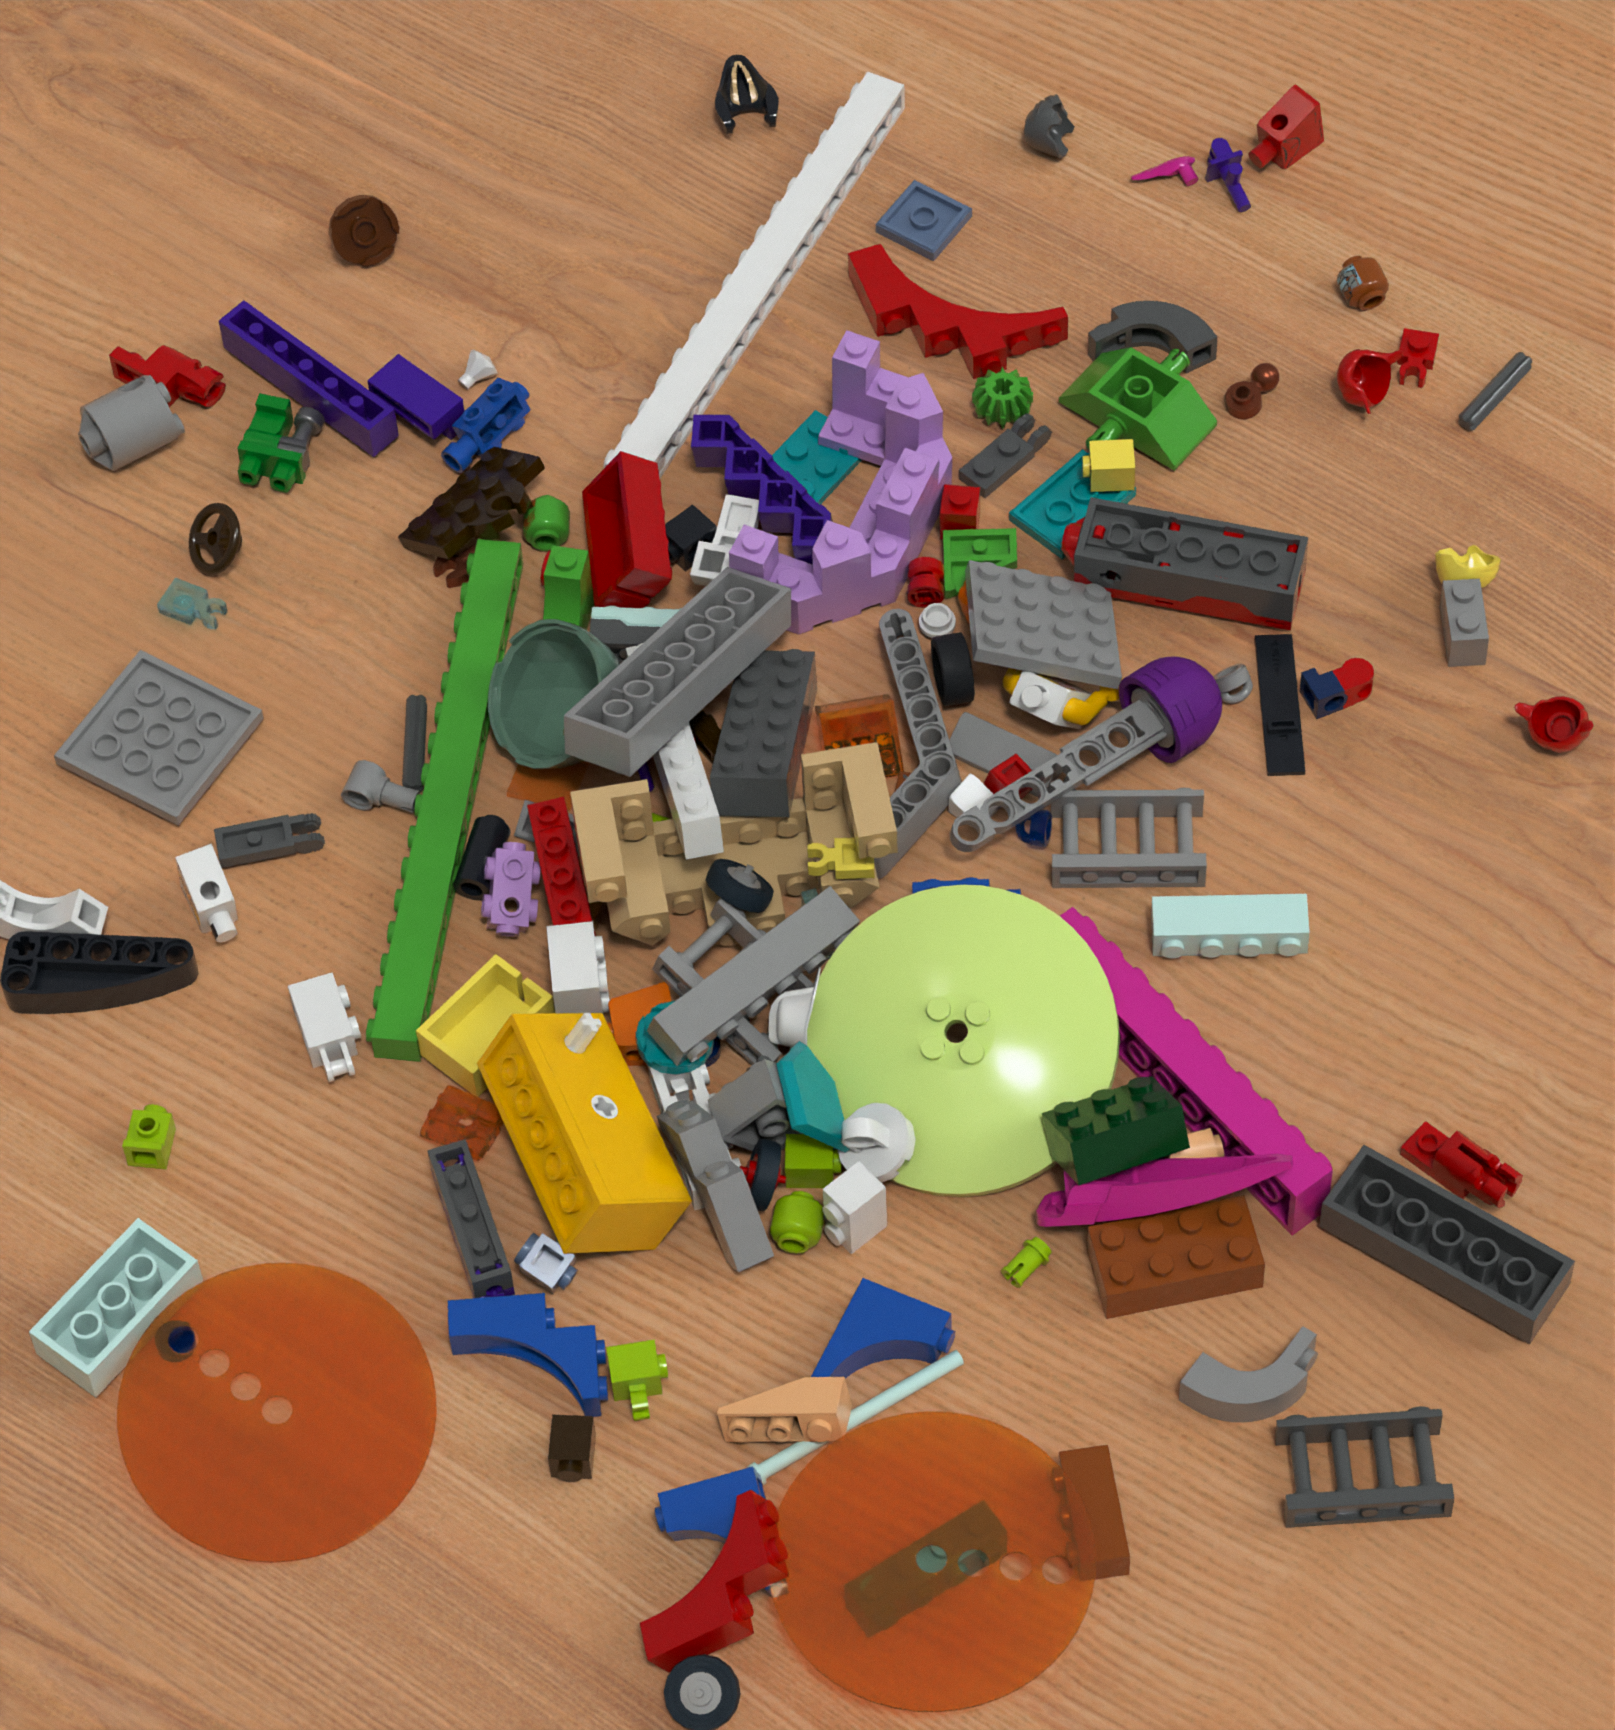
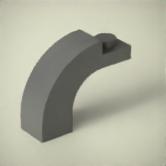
M1135 301L1111 308V322L1101 324L1088 332V356L1094 361L1101 353L1138 346L1155 347L1168 354L1172 349H1179L1180 351L1176 358L1183 351L1190 360V365L1183 370L1187 374L1216 360L1218 337L1204 320L1181 306L1161 301Z

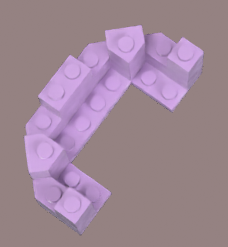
M846 330L832 357L833 409L818 435V444L839 451V448L848 450V455L881 466L852 524L848 528L829 520L826 521L812 548L813 565L779 553L778 536L745 524L729 551L730 568L791 588V626L787 631L798 635L813 630V625L828 620L834 623L861 614V609L880 604L882 607L894 603L908 578V564L910 561L918 558L940 514L944 484L952 485V455L943 439V410L924 373L906 377L880 368V341Z

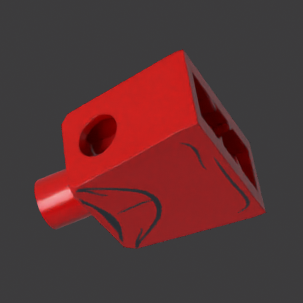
M1293 85L1259 120L1257 124L1259 144L1248 153L1252 163L1262 169L1270 161H1273L1280 168L1287 169L1323 143L1324 134L1320 103L1299 86Z

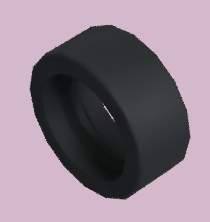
M961 632L933 637L931 639L932 664L942 704L950 706L972 702L975 696L974 677L965 637Z

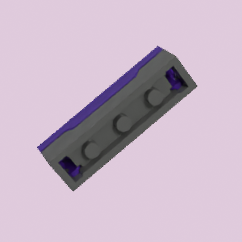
M466 1139L427 1150L432 1176L473 1297L485 1298L515 1295L511 1269ZM448 1160H458L454 1165L448 1167L443 1165Z

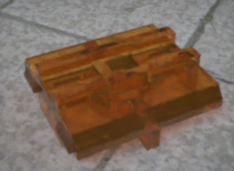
M447 1085L444 1092L440 1093L437 1097V1103L434 1108L429 1110L428 1117L421 1127L420 1136L442 1146L466 1139L472 1158L479 1161L490 1150L501 1132L500 1126L502 1127L504 1122L494 1103L454 1086ZM466 1118L473 1120L472 1124L468 1126L459 1123L460 1119L466 1120Z

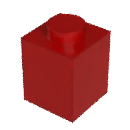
M944 484L940 508V540H943V530L978 529L980 521V487Z

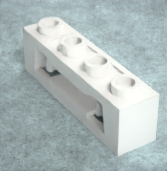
M705 1063L691 1072L677 1075L661 1073L648 1066L650 1084L661 1114L667 1112L666 1108L674 1102L688 1100L689 1102V1090H692L693 1101L712 1115L708 1099L716 1093L709 1094L705 1084L710 1083V1078ZM724 1141L730 1160L738 1167L741 1166L739 1158L732 1159L728 1149L733 1148V1144ZM673 1148L694 1210L705 1208L688 1172Z

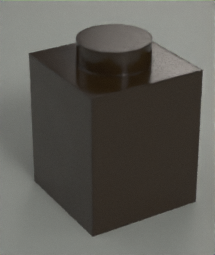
M552 1415L548 1454L551 1477L559 1478L566 1482L592 1479L596 1441L593 1416Z

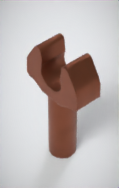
M476 543L460 555H453L450 559L437 557L433 566L435 577H439L447 570L453 569L454 571L446 576L447 587L462 586L463 582L467 583L469 581L467 559L469 553H475Z

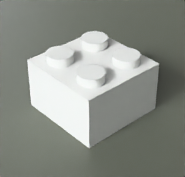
M593 921L546 926L555 1012L602 1014L609 1012L608 1002L610 999L603 937L595 936Z

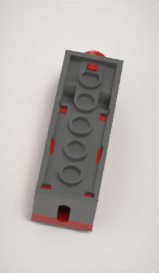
M1091 497L1086 516L1065 527L1061 549L1074 566L1075 582L1101 585L1106 591L1111 592V597L1291 631L1306 572L1309 537Z

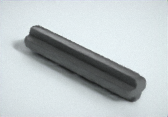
M1523 352L1516 353L1459 414V425L1467 431L1475 430L1529 372L1532 367L1530 356H1526Z
M410 695L406 699L402 785L421 792L423 790L421 774L425 761L427 703L426 697L423 695Z

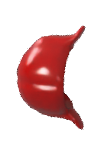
M1356 349L1347 353L1339 364L1336 378L1343 399L1351 405L1365 408L1366 412L1371 414L1370 408L1381 403L1386 396L1391 380V365L1403 356V351L1381 353L1368 349Z
M1552 697L1548 700H1540L1535 705L1519 702L1514 707L1516 713L1527 721L1528 731L1533 741L1543 749L1558 753L1569 752L1578 747L1588 738L1594 726L1593 722L1589 720L1584 706L1579 701L1570 697Z

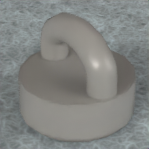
M1242 663L1227 667L1213 676L1218 684L1222 700L1225 703L1235 704L1241 702L1252 691L1251 676L1246 666ZM1243 684L1242 690L1237 694L1230 695L1228 691Z

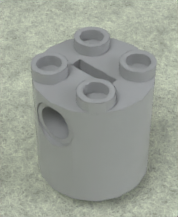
M143 375L81 406V423L78 437L88 456L115 471L178 439V436L184 433L185 429L176 413L172 414L167 404L171 401V397L166 386L162 382L156 384L151 375Z

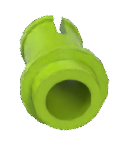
M1034 1237L1032 1240H1025L1023 1242L1024 1248L1007 1266L1001 1269V1273L1007 1281L1013 1276L1014 1280L1011 1284L1016 1288H1020L1024 1281L1041 1264L1046 1265L1049 1262L1048 1257L1052 1254V1251L1038 1237Z

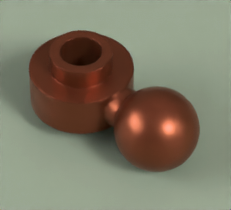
M1261 363L1253 369L1251 382L1242 381L1231 385L1225 394L1226 408L1229 414L1237 419H1249L1257 415L1262 407L1261 392L1273 390L1279 382L1277 368L1269 363ZM1243 395H1247V396H1248V397H1246V398H1238L1239 396H1243Z

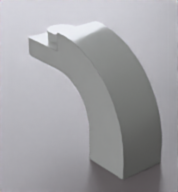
M1303 1326L1274 1363L1256 1371H1239L1229 1368L1202 1352L1180 1381L1179 1401L1205 1416L1227 1422H1254L1275 1416L1291 1407L1306 1392L1308 1371L1312 1368L1318 1356V1352L1315 1351L1317 1334Z

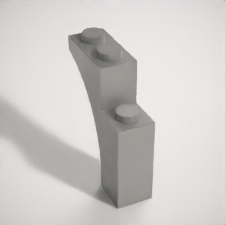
M681 1100L670 1104L666 1108L667 1112L656 1117L661 1130L678 1154L699 1194L726 1262L737 1272H740L773 1257L774 1253L744 1172L730 1160L716 1119L693 1100L689 1102L688 1100Z

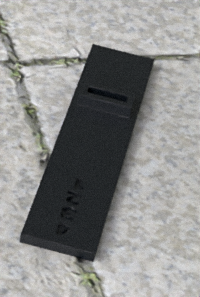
M1292 634L1255 635L1267 776L1305 775Z

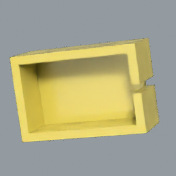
M495 954L416 1030L420 1055L478 1098L488 1087L478 1068L477 1062L510 1015L555 1013L553 996L528 977L523 981L520 971Z

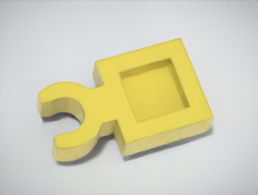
M834 838L835 848H827L821 843L807 845L808 858L818 857L821 859L817 862H808L809 875L821 876L827 873L828 870H835L836 879L875 878L874 858L859 859L855 838Z

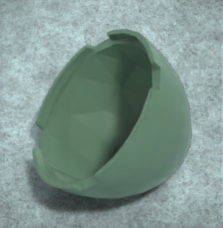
M557 619L539 620L525 626L509 640L512 645L502 662H497L494 665L488 691L490 724L497 743L501 747L506 748L518 764L534 769L565 768L584 761L565 753L564 715L617 668L620 663L607 645L584 628Z

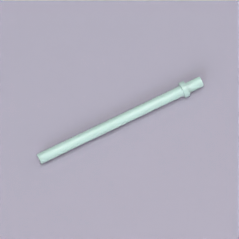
M954 1350L851 1410L846 1432L963 1365L964 1361L960 1353ZM830 1441L796 1442L760 1464L753 1462L747 1468L753 1466L761 1475L762 1483L765 1485L767 1478Z

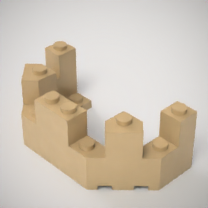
M874 742L801 754L803 798L793 799L789 817L720 816L724 852L687 860L685 859L673 819L657 822L652 820L647 779L571 791L575 833L589 903L607 902L613 932L652 946L671 932L669 914H687L694 910L704 909L708 929L716 922L710 914L715 903L721 897L709 888L705 879L708 870L715 860L728 859L747 866V864L753 866V870L761 875L774 890L772 900L765 911L755 913L741 909L746 916V920L757 930L760 929L767 933L785 920L782 896L784 895L798 896L817 889L821 893L831 886L851 909L880 888L875 864V878L836 879L835 870H828L827 873L821 876H812L808 874V862H817L821 859L818 857L808 858L807 845L821 843L827 848H835L834 838H855L859 859L868 857L881 858L888 854L898 853L897 829L878 743ZM727 932L713 946H732L738 942Z

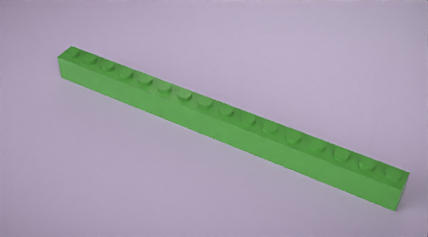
M477 539L475 553H469L467 575H470L468 583H462L460 602L463 604L462 612H456L454 620V633L457 634L456 641L450 642L448 647V664L451 665L449 672H443L441 680V693L444 694L443 702H437L435 707L434 719L435 724H438L436 733H430L428 740V754L431 755L430 762L424 763L422 768L421 783L424 786L423 795L417 794L415 800V816L418 817L416 826H410L408 833V847L411 848L410 856L403 858L401 866V879L404 880L403 888L397 889L395 893L394 910L397 912L396 921H390L388 925L387 942L390 944L389 953H383L381 958L380 974L384 977L382 986H376L374 990L373 1007L376 1009L375 1019H369L367 1023L366 1041L372 1042L375 1058L421 1062L422 1056L419 1051L416 1030L431 1014L456 894L453 883L465 850L491 725L488 712L489 684L495 663L502 662L506 653L524 566L521 543Z

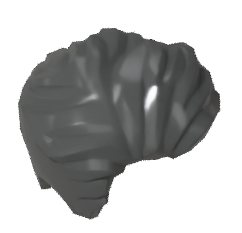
M1057 94L1050 95L1045 100H1041L1029 112L1025 120L1024 135L1027 144L1033 149L1062 159L1068 152V148L1062 142V137L1066 133H1072L1075 126L1067 118L1068 113Z

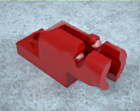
M165 345L159 347L146 361L138 353H130L119 346L109 354L114 378L127 384L143 375H151L156 384L162 382L171 397V401L167 403L169 408L180 396L202 404L205 407H211L220 400L225 392L226 384L221 382V379L224 377L222 373L210 366L201 368L202 364L197 359H192Z
M1426 1121L1400 1149V1155L1462 1199L1469 1193H1472L1484 1203L1494 1205L1500 1209L1505 1206V1201L1503 1200L1505 1194L1513 1197L1522 1182V1174L1506 1162L1502 1164L1496 1155L1483 1149L1457 1130L1449 1138Z

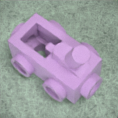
M504 842L503 848H496L492 853V857H486L484 879L490 880L489 895H483L481 917H487L486 929H496V934L499 936L517 937L519 932L527 930L529 922H536L538 900L531 899L532 884H539L541 868L540 863L534 861V852L525 851L526 845L523 843ZM506 900H514L517 903L516 912H509L505 909L504 903Z

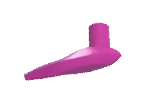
M1190 156L1168 160L1131 176V180H1144L1158 176L1180 174L1186 186L1195 184L1199 178L1191 167L1195 162V158Z

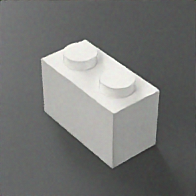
M860 1161L823 1188L824 1232L836 1246L842 1245L850 1254H853L887 1227L886 1187Z

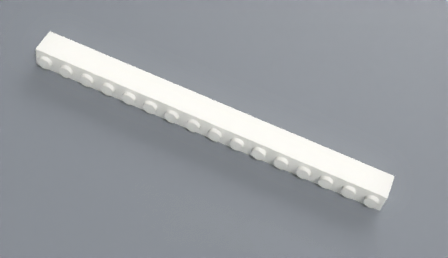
M867 72L862 81L853 86L849 100L844 107L840 106L838 108L833 124L829 130L825 129L822 132L817 148L813 154L809 153L806 156L802 170L797 178L793 177L790 180L783 199L774 204L769 220L765 225H761L758 228L748 250L745 249L741 253L738 266L732 274L729 273L725 277L721 291L716 299L712 298L709 301L705 315L700 323H695L692 326L688 341L684 347L676 350L671 366L666 373L660 374L655 384V390L649 399L645 398L642 401L638 415L633 423L625 426L621 435V441L615 450L611 449L607 453L604 460V468L620 451L658 463L659 479L662 477L691 433L693 415H703L905 109L904 84Z

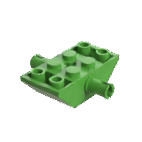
M1132 347L1101 353L1059 397V403L1100 426L1086 440L1085 443L1088 450L1089 441L1118 440L1119 438L1133 439L1135 448L1175 471L1217 426L1216 418L1190 381L1179 375L1190 365L1188 356L1182 351L1176 358L1180 350L1172 349L1169 355L1159 364Z

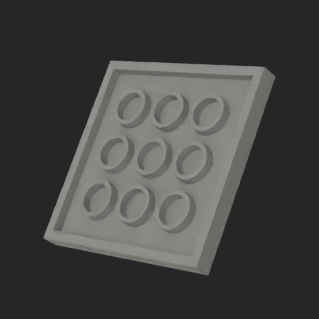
M968 561L965 579L973 661L1118 689L1122 674L1111 592L1106 591L1101 585L1094 583L1083 584L1060 576L1050 577L1032 573L1026 569L1016 570L1001 567L991 562Z
M140 650L55 753L54 758L57 765L179 826L264 717L261 709Z

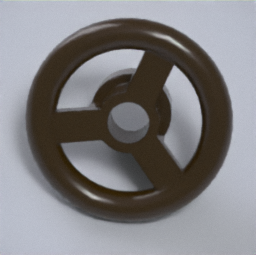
M212 503L204 507L194 519L190 529L188 542L190 557L195 567L202 573L215 575L223 572L233 562L242 545L239 520L232 508L223 503ZM214 514H220L214 528H210L207 533H201L208 518ZM199 545H206L212 550L214 564L205 562Z

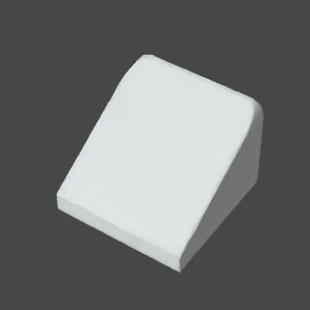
M970 773L950 795L949 813L958 818L974 806H977L980 810L984 801L994 794L976 776ZM992 806L988 809L990 818L998 811L1000 806Z

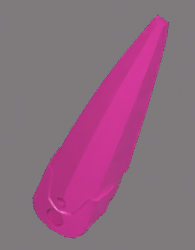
M1265 1154L1155 1159L1082 1185H1078L1064 1170L1065 1190L1051 1192L1044 1196L1036 1210L1037 1225L1044 1227L1095 1224V1222L1147 1216L1206 1202L1245 1189L1293 1167V1156Z

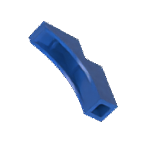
M545 1293L448 1300L449 1339L453 1355L495 1354L528 1362L543 1369L560 1381L574 1396L584 1416H602L601 1401L608 1400L607 1376H599V1364H606L605 1340H597L595 1325L556 1328L555 1309L547 1308Z

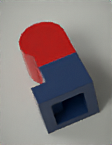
M1351 658L1345 661L1342 667L1321 675L1318 674L1315 668L1301 672L1300 693L1316 719L1325 717L1367 699L1372 693L1374 668L1369 661L1363 658Z

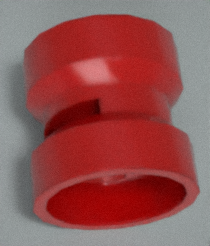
M919 557L908 564V580L910 583L907 587V599L912 605L926 608L930 604L942 603L944 600V586L941 583L944 579V565L941 561L932 557Z

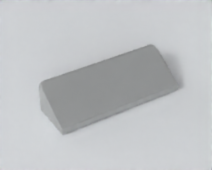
M964 712L959 718L950 738V744L956 759L986 773H989L991 769L1016 753L1032 770L1057 756V754L967 712ZM1054 771L1050 780L1045 783L1046 788H1048L1049 784L1054 782L1060 774H1057ZM1034 789L1029 792L1038 797V794Z

